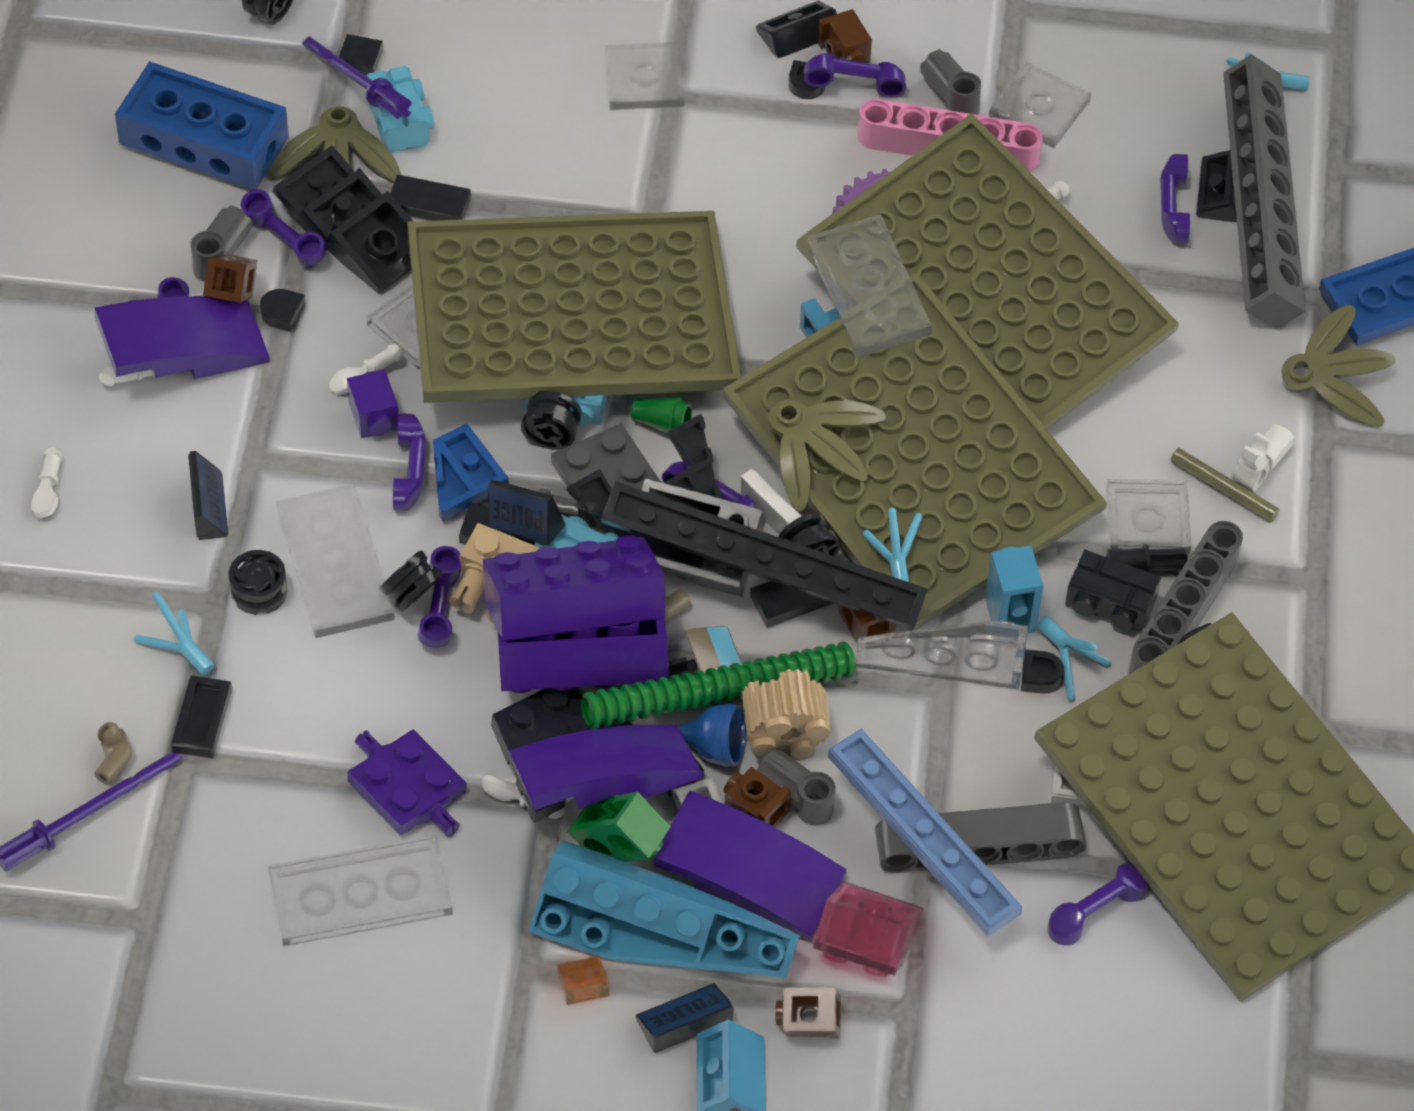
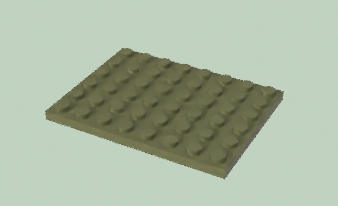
M972 113L796 241V248L854 309L914 272H917L1046 429L1050 428L1177 331L1179 326L1174 317Z
M714 211L407 222L423 403L529 399L539 391L547 390L561 392L570 397L720 391L741 378Z
M914 272L722 389V397L780 470L782 437L769 424V412L777 402L785 399H794L803 403L807 408L814 404L829 401H857L874 406L885 413L886 419L875 425L860 427L823 426L843 439L857 454L868 474L867 479L864 481H857L842 474L822 460L807 444L805 445L810 467V489L807 504L814 513L821 514L830 526L829 530L835 533L841 542L840 546L855 564L892 576L890 563L863 536V532L869 530L892 553L888 517L889 508L896 509L900 547H902L915 514L920 513L922 515L918 531L906 557L909 582L927 588L928 591L914 630L906 628L909 633L986 586L991 552L1010 546L1017 548L1032 546L1033 553L1036 554L1106 509L1107 502L917 272ZM786 414L782 417L784 419L790 420L793 419L796 415Z
M1233 612L1036 730L1034 735L1036 742L1240 1002L1414 889L1413 832Z

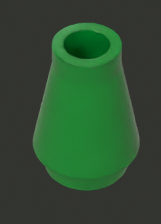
M682 397L636 398L631 409L632 421L641 422L665 433L692 419L693 416L692 404L684 402Z

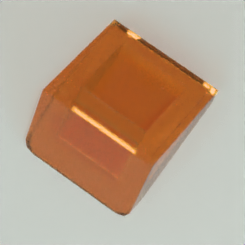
M599 956L557 964V971L566 1005L609 996V981Z

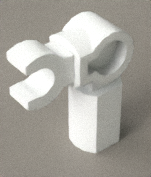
M1273 424L1265 435L1257 432L1252 446L1246 445L1242 456L1238 460V465L1233 472L1232 479L1253 492L1257 491L1264 482L1268 472L1272 471L1292 447L1293 434L1285 427Z

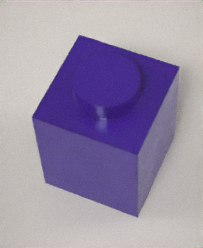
M383 369L347 378L348 401L360 437L381 436L390 431L398 430V404L386 370Z

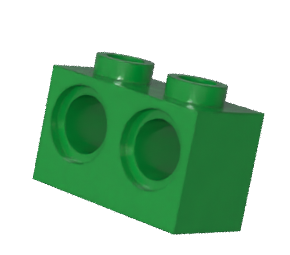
M639 792L612 796L585 806L567 833L581 847L623 862L647 860L656 855L663 845V837L671 826Z

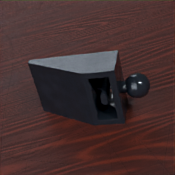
M647 478L644 480L643 491L730 521L734 520L744 523L745 526L762 532L764 530L766 519L761 509ZM628 532V535L637 536V537H642V536H639V535H636V534H633V533ZM645 538L663 572L707 588L740 597L744 596L750 576L749 573L732 567L720 568L717 562Z

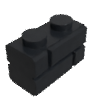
M1084 549L1077 568L1070 579L1065 605L1071 606L1076 613L1082 616L1089 617L1095 615L1109 620L1114 627L1120 630L1128 631L1133 629L1142 632L1157 600L1162 577Z

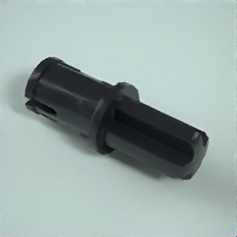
M1143 544L1142 548H1107L1106 557L1149 573L1150 571L1182 570L1188 561V553L1184 548L1149 549L1148 544Z

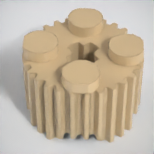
M787 669L786 672L780 673V678L776 681L771 679L769 683L762 682L760 686L759 680L749 682L748 686L744 687L742 698L747 738L751 746V752L755 756H766L771 750L774 751L778 748L785 754L790 752V756L794 759H804L815 754L814 746H818L819 742H824V738L829 737L831 724L826 691L824 687H821L820 683L810 680L808 671L800 672L798 669L795 671Z

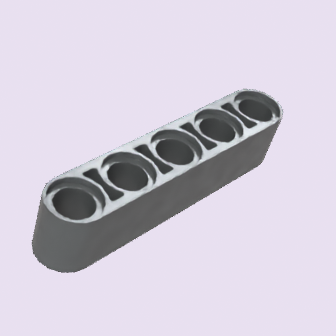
M1218 521L1208 528L1136 640L1132 650L1128 675L1147 664L1145 662L1152 661L1180 644L1188 632L1199 626L1237 565L1243 541V533L1239 526L1229 521Z
M1070 802L939 813L985 865L1070 858L1081 854L1086 849L1079 807ZM884 820L876 824L874 829L882 870L889 873L928 870Z

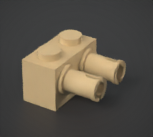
M477 523L460 554L463 578L454 594L451 595L449 599L450 604L459 611L463 604H465L464 613L473 612L474 606L484 590L483 559L493 558L505 552L515 554L536 552L539 547ZM487 611V619L494 624L489 611Z

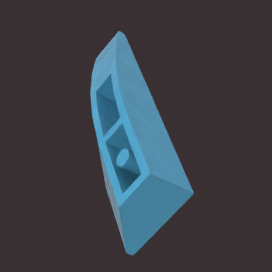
M564 840L552 854L528 931L608 960L784 978L787 977L800 935L761 916L687 884Z

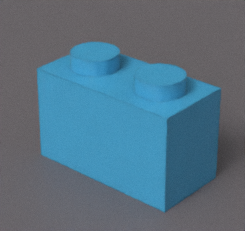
M1010 546L991 552L985 601L996 638L1036 632L1043 582L1032 546L1019 548Z

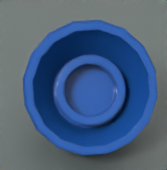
M725 704L711 706L693 720L680 725L679 730L686 743L692 746L703 759L725 767L738 766L745 752L747 739L744 709L741 705Z

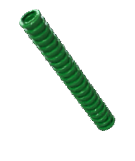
M842 641L837 646L835 644H828L825 646V649L822 646H817L813 651L807 648L802 650L801 653L799 651H792L789 655L782 653L777 658L771 655L766 660L757 658L753 663L750 660L742 662L741 665L736 662L732 663L729 668L726 665L719 666L717 670L711 667L706 669L705 673L702 670H696L693 675L686 672L681 675V678L678 675H672L669 677V680L665 677H660L657 679V682L650 679L644 685L641 682H635L632 688L630 685L625 684L620 687V690L617 687H610L608 692L600 689L596 691L595 695L592 692L584 693L581 701L582 714L589 728L597 729L600 724L604 727H609L612 725V721L617 725L622 724L625 719L628 722H633L637 719V716L643 720L647 719L649 714L653 717H658L661 715V712L668 715L673 713L674 709L677 712H683L686 707L693 710L698 707V704L701 707L709 706L710 702L718 705L722 702V699L727 703L732 702L734 697L738 700H743L742 691H744V687L748 686L749 682L759 680L761 686L762 682L769 683L771 679L776 681L780 678V673L786 672L787 669H791V671L798 669L800 672L808 671L810 680H815L816 683H818V680L821 683H827L830 681V678L837 681L842 676L844 678H851L854 675L856 669L855 656L849 644Z

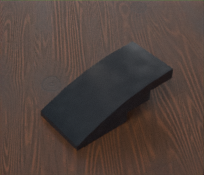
M333 145L274 186L272 190L274 195L308 232L319 234L324 240L327 251L378 294L411 270L407 222H413V220L388 191L382 194L360 168L354 171Z

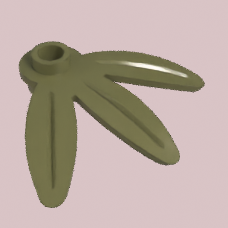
M342 106L325 110L320 116V125L311 127L288 142L276 156L268 171V176L271 179H280L307 160L323 144V151L333 145L345 161L349 163L348 145L350 144L371 168L389 182L394 183L397 174H402L388 148L373 134L358 127L356 113Z
M1345 305L1330 313L1320 322L1306 346L1305 354L1293 355L1284 362L1281 370L1282 379L1286 386L1294 391L1306 392L1313 388L1325 401L1343 414L1363 424L1381 427L1384 423V418L1377 407L1358 389L1334 377L1358 376L1377 372L1392 366L1396 362V358L1391 353L1375 349H1349L1329 355L1347 334L1356 314L1355 307ZM1299 367H1305L1308 369V372L1305 375H1297L1294 373V370Z
M794 399L781 400L771 408L769 424L782 437L780 449L782 479L788 498L796 511H803L806 508L809 497L810 467L805 445L807 444L822 460L842 474L857 481H864L867 479L868 474L857 454L843 439L823 426L860 427L879 424L886 419V415L881 409L865 403L847 400L823 402L806 408L803 403ZM786 414L796 415L793 419L790 420L784 419L782 417Z

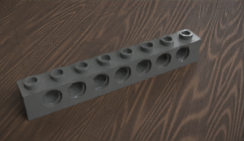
M1250 54L1223 72L1245 311L1278 329L1306 312L1282 77L1281 73Z

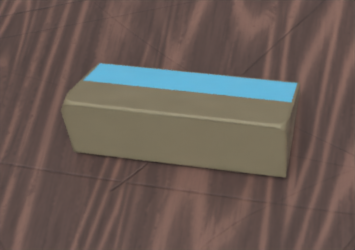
M728 626L701 627L685 630L699 670L704 671V673L706 669L711 667L717 670L721 665H726L729 668L732 663L742 664ZM734 697L732 702L727 703L722 699V702L718 705L732 704L740 700Z

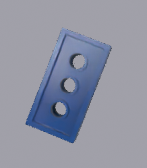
M150 61L115 113L119 144L253 190L258 188L276 156L289 138L286 107Z

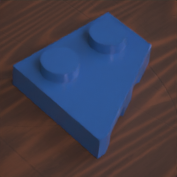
M468 423L433 440L439 516L442 521L467 509L470 503L477 504L487 499L488 484L491 480L509 484L508 476Z

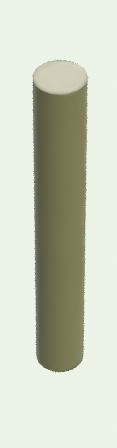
M1177 448L1173 453L1171 462L1268 521L1272 522L1278 515L1280 510L1278 507L1181 448Z

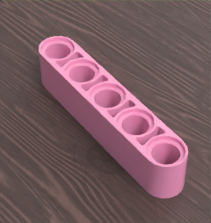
M871 99L864 102L859 110L858 140L860 144L870 149L913 156L970 114L888 100ZM974 115L1029 172L1034 171L1038 167L1043 140L1042 132L1038 127L1024 122Z

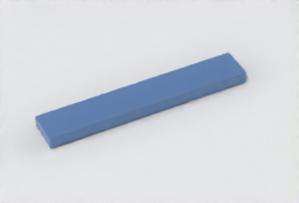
M862 728L828 749V758L987 936H990L1021 915L1022 905Z

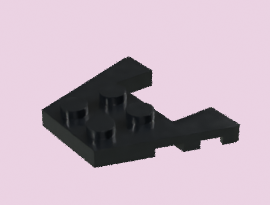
M699 414L667 433L687 470L663 483L722 499L712 468L714 461L711 448H708L704 432L706 428L702 414ZM601 469L569 485L566 490L571 497L601 523L612 488ZM601 523L618 537L628 535V531Z
M553 688L542 689L492 714L491 727L507 765L511 764L517 778L516 786L520 795H524L528 804L527 812L534 823L565 808L566 799L534 811L514 768L509 751L548 738L590 730L582 714L581 701L583 695L573 689L567 691H558ZM624 720L622 724L617 725L612 721V725H610L609 727L626 726L633 724L628 722L627 720Z

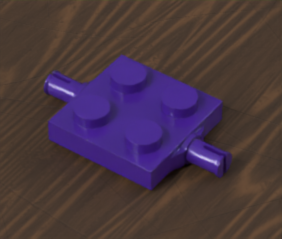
M414 729L386 745H381L368 730H364L363 735L360 733L355 739V744L369 757L348 771L347 781L400 835H403L416 825L433 821L447 837L451 836L452 833H456L460 823L446 811V808L451 802L466 793L467 782Z

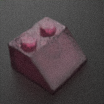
M843 881L826 900L813 949L822 951L823 957L833 962L847 963V961L863 965V969L867 973L875 976L887 977L889 974L895 976L903 966L921 920L924 907Z

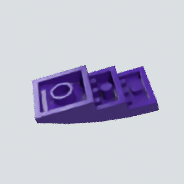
M173 296L133 300L94 307L95 319L116 377L152 369L155 378L191 370L193 379H198L270 362V356L248 300L239 303L208 296Z
M626 725L590 729L548 738L509 751L514 768L534 811L570 797L574 798L578 809L615 795L639 792L646 799L703 778L701 770L677 725Z
M690 790L672 821L671 827L662 840L663 845L661 849L653 856L654 866L693 880L694 888L733 903L813 941L847 875L846 868L809 845L757 818Z

